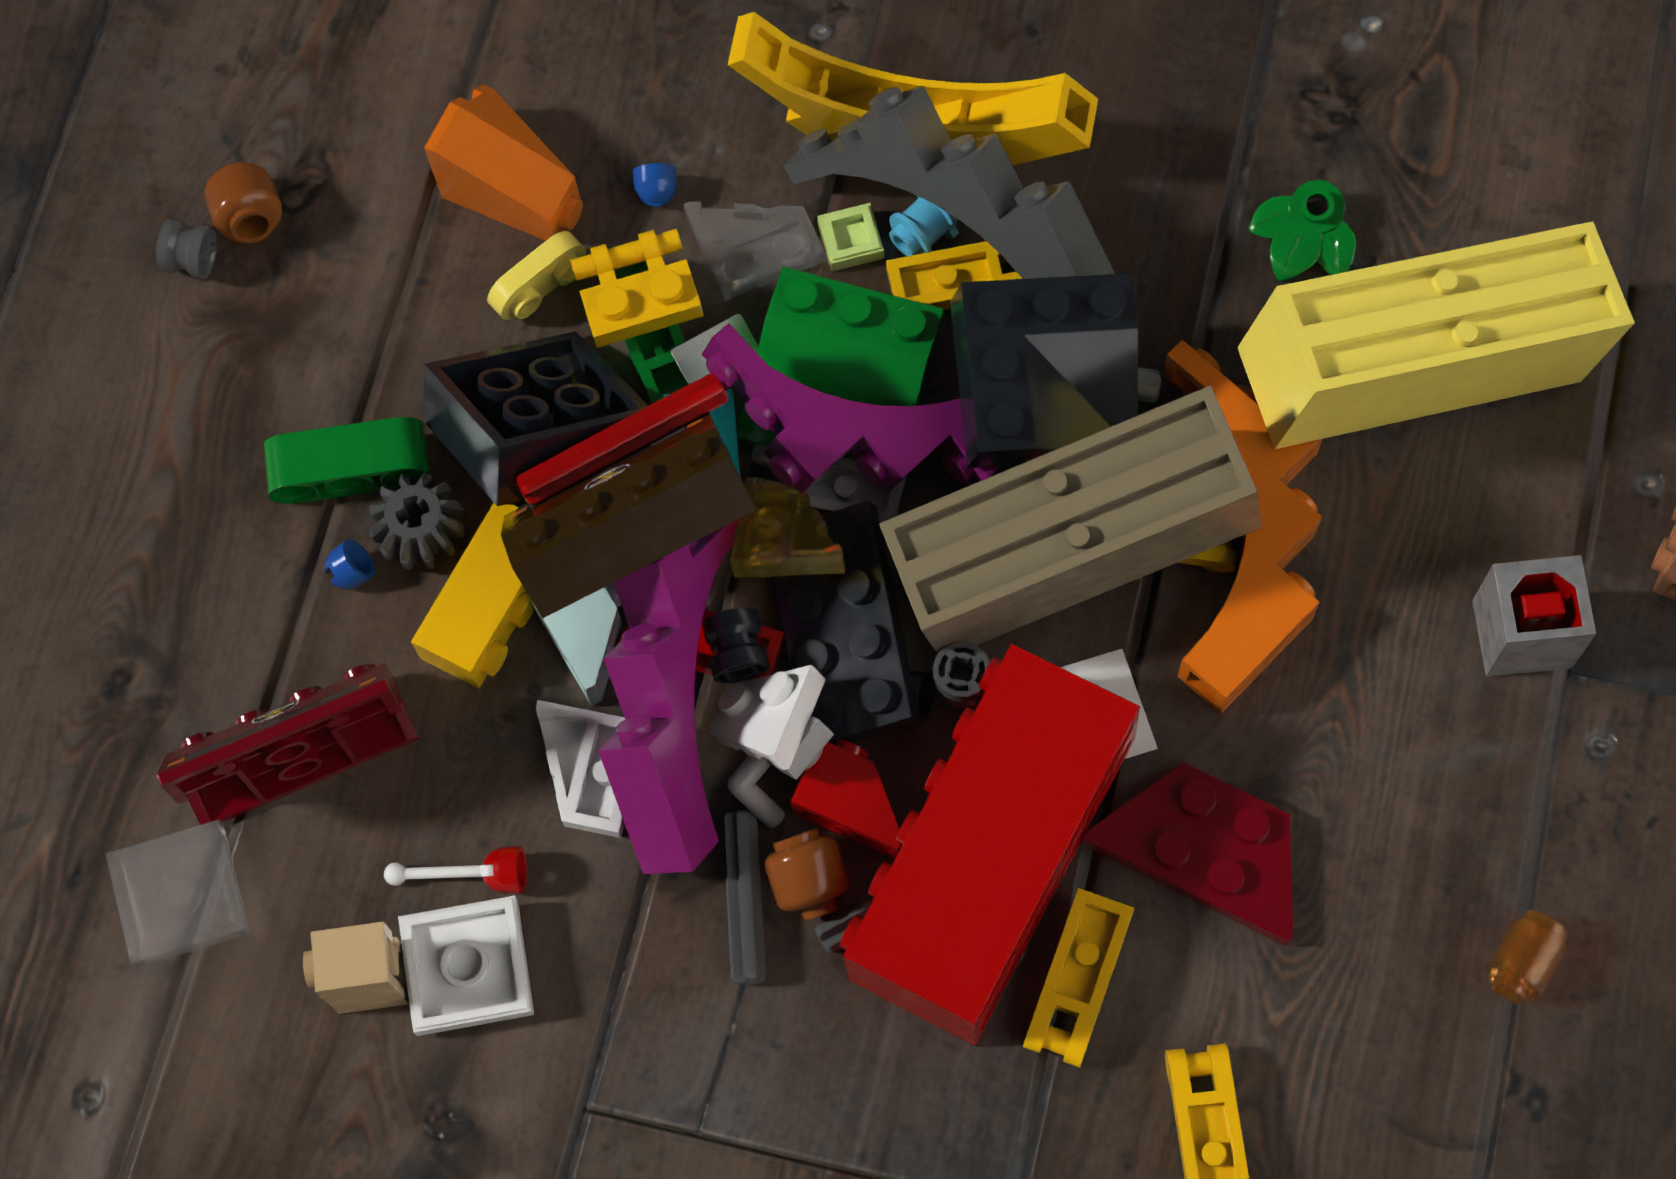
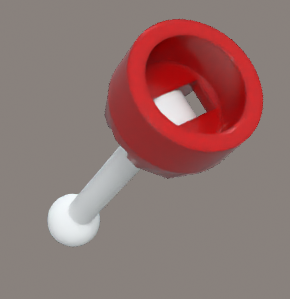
M522 846L496 848L486 856L482 865L405 868L403 864L394 862L390 863L384 870L386 882L393 886L401 885L407 879L483 877L484 882L491 890L503 894H516L525 891L527 882V862Z

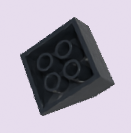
M1132 273L960 283L950 302L967 468L1021 465L1138 416V325Z
M576 331L424 364L425 424L497 506L514 505L525 501L516 480L519 474L648 406Z

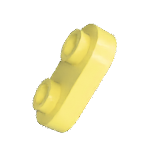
M562 231L553 235L496 281L488 294V304L504 320L515 318L521 320L529 317L538 309L543 297L558 285L565 286L576 279L570 260L585 256L586 248L569 231Z

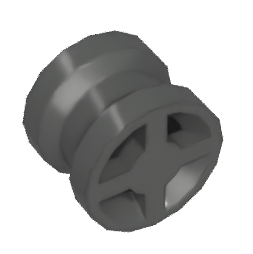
M168 218L163 223L157 240L156 262L159 270L175 273L181 269L188 271L194 278L206 279L213 269L217 255L218 235L214 226L199 224L195 228L188 227L181 219Z

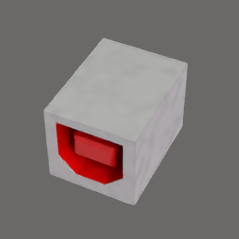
M1581 555L1493 564L1473 599L1486 677L1572 668L1596 635Z

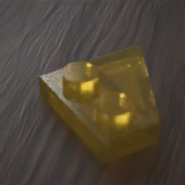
M783 483L745 485L757 510L738 519L730 559L734 577L845 573L846 567L842 548L839 544L834 545L830 539L826 523L818 510L812 508L810 497L806 491L801 494L794 486L789 487Z

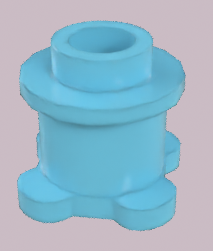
M917 196L918 199L902 214L897 212L890 216L889 222L892 230L889 232V236L893 244L906 256L932 252L931 246L943 235L950 240L958 235L959 232L955 226L958 218L937 205Z

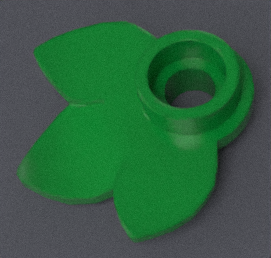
M1307 181L1300 185L1292 196H1277L1266 200L1253 215L1249 231L1256 236L1272 239L1270 261L1275 277L1280 282L1301 275L1313 267L1316 262L1329 275L1348 272L1354 260L1356 237L1348 224L1343 220L1345 212L1344 197L1341 191L1328 181ZM1313 198H1322L1326 201L1328 210L1322 215H1313L1307 209L1308 201Z

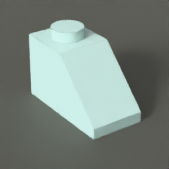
M614 583L545 618L541 617L533 604L537 616L591 706L602 701L609 677L603 658L615 648L620 630L623 628L617 608L622 604Z

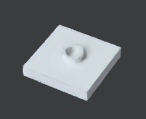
M515 895L398 916L412 1028L416 1036L534 1015L519 904Z

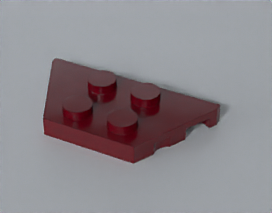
M1182 762L1089 829L1083 837L1082 845L1286 947L1288 946L1293 936L1289 813Z

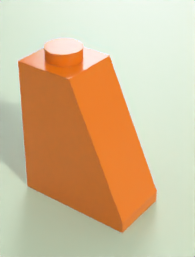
M482 84L473 89L472 100L468 101L458 97L449 102L424 147L441 197L544 241L566 229L571 231L576 226L583 209V201L580 199L575 176L493 88Z

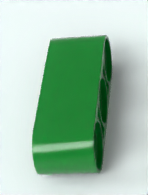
M394 417L284 433L270 437L264 442L268 498L280 504H298L380 492L381 486L395 490L401 488L399 484L401 474L407 475L412 485L417 484L424 472L430 475L425 423L413 417Z

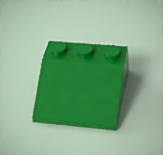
M782 266L765 317L757 354L768 366L794 381L822 393L850 401L880 406L922 405L943 339L944 309ZM744 402L737 430V441L753 446L757 444L768 446L776 437L775 433L771 429L765 430L758 426L747 413L745 408L746 402ZM850 451L843 457L856 460Z

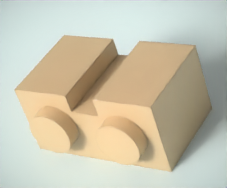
M384 922L311 932L312 950L304 951L303 953L305 981L309 988L315 987V992L319 995L320 999L326 1001L338 1014L409 1004L402 943L397 937H392V931Z

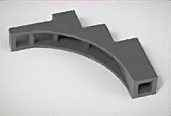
M924 86L901 92L899 87H893L879 93L869 101L871 109L862 118L847 124L838 132L828 134L826 129H819L802 138L797 144L800 150L783 165L793 184L831 174H838L883 182L917 195L937 205L974 230L1007 260L1022 279L1115 274L1070 181L1046 186L1044 182H1036L1023 188L997 134L973 139L971 134H966L951 140Z

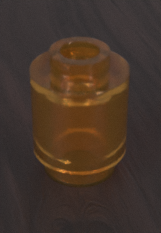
M1533 910L1526 911L1521 919L1513 920L1486 967V973L1493 981L1491 983L1492 989L1504 999L1517 1004H1523L1525 1000H1540L1567 952V947L1564 944L1568 938L1567 930L1550 916Z

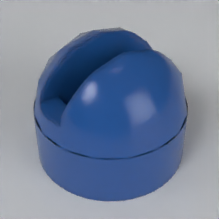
M649 163L634 168V189L638 197L650 206L659 207L667 204L673 198L677 189L676 167L667 163Z
M345 540L326 557L325 573H332L334 575L330 582L338 588L351 590L359 587L375 574V566L371 556L361 544L354 540Z

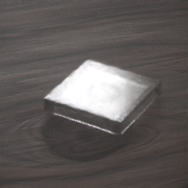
M220 820L106 853L130 963L135 968L250 934L224 824Z

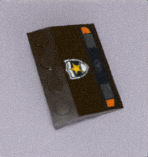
M709 412L537 505H530L528 503L504 515L501 538L512 569L541 617L545 618L757 509L733 464L730 453Z

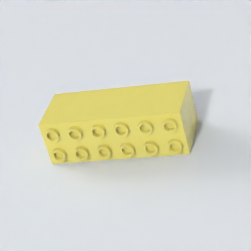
M1591 221L1277 286L1237 348L1273 448L1279 449L1579 383L1635 322L1594 222Z

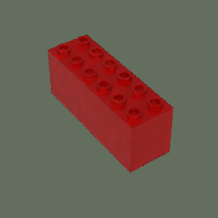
M1013 644L1010 645L1003 660L993 657L987 666L979 685V689L984 691L976 710L967 707L959 718L952 734V739L957 741L952 755L948 761L939 758L932 768L924 790L929 792L923 809L920 813L912 809L907 815L896 839V842L902 844L895 861L892 865L887 862L881 864L868 890V894L873 896V900L864 918L857 914L854 915L840 942V947L845 949L843 960L849 981L975 1047L1135 740L1140 711L1139 705Z

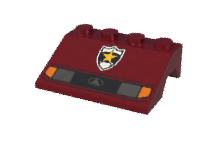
M384 662L377 666L375 664H363L346 672L342 681L325 688L313 686L296 692L289 698V703L270 711L257 709L247 712L237 718L235 725L215 734L213 732H202L188 737L181 743V748L166 754L156 776L160 786L178 804L189 801L201 828L207 830L417 741L419 737L397 682L386 663Z

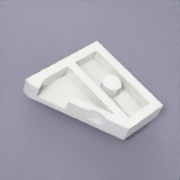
M812 665L729 685L719 698V708L709 732L727 747L734 750L742 749L747 755L758 760L762 756L768 758L779 769H790L826 679Z
M538 700L536 712L541 725L547 760L556 790L555 795L564 827L621 838L625 823L598 750L616 732L617 725L625 720V717Z

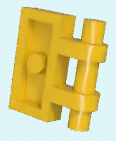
M677 228L656 235L654 229L638 234L639 240L607 249L606 244L590 248L591 254L570 260L576 281L598 275L601 284L579 291L597 348L704 316L687 259L665 265L662 258L663 255L683 250ZM646 261L648 271L616 279L614 270Z

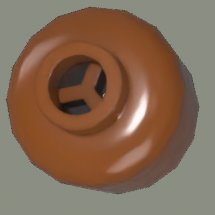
M246 162L228 164L217 170L206 183L204 189L205 203L214 228L223 238L232 242L255 243L265 239L278 226L283 214L281 200L271 176L263 167Z
M813 829L772 843L775 852L766 858L765 870L779 909L786 912L801 910L804 921L836 911L838 908L835 898L843 895L850 887V879L837 841L829 836L820 837L818 829Z

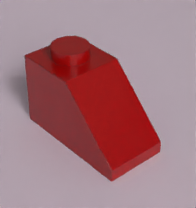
M841 739L837 740L835 745L827 742L823 747L820 758L813 766L805 770L791 799L793 815L895 861L902 844L896 842L900 829L875 763L867 759L869 756L868 752L851 742Z

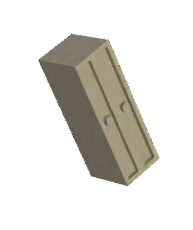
M1211 385L879 523L921 631L937 654L945 646L954 642L981 644L1262 528L1257 489Z

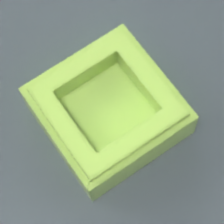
M870 203L817 216L818 226L832 272L884 259V248Z

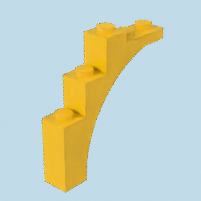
M756 12L738 16L727 64L788 107L786 122L806 136L819 129H826L828 134L838 132L847 124L862 118L871 109L869 101L887 89L899 87L901 92L924 86L951 140L966 134H971L973 139L997 134L1012 165L1090 148L1098 104L1096 96L1066 73L1034 80L1007 83H957L914 78L868 68L823 53L791 39Z

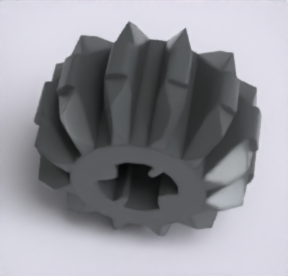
M424 472L417 484L412 485L409 477L401 474L399 478L401 488L393 491L389 487L381 486L380 495L385 503L370 505L369 514L372 520L377 522L370 527V536L375 543H382L380 551L386 560L391 561L400 556L403 568L411 570L418 558H422L427 568L434 569L436 560L433 555L440 551L446 556L453 557L455 549L449 539L464 538L466 530L463 523L458 520L464 516L465 509L460 500L453 499L454 491L448 483L443 482L435 486L432 476ZM421 516L422 525L414 527L413 518Z

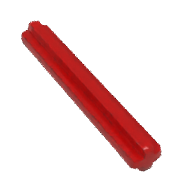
M707 374L526 470L516 478L520 492L530 505H537L723 406L728 401L723 383L714 374Z

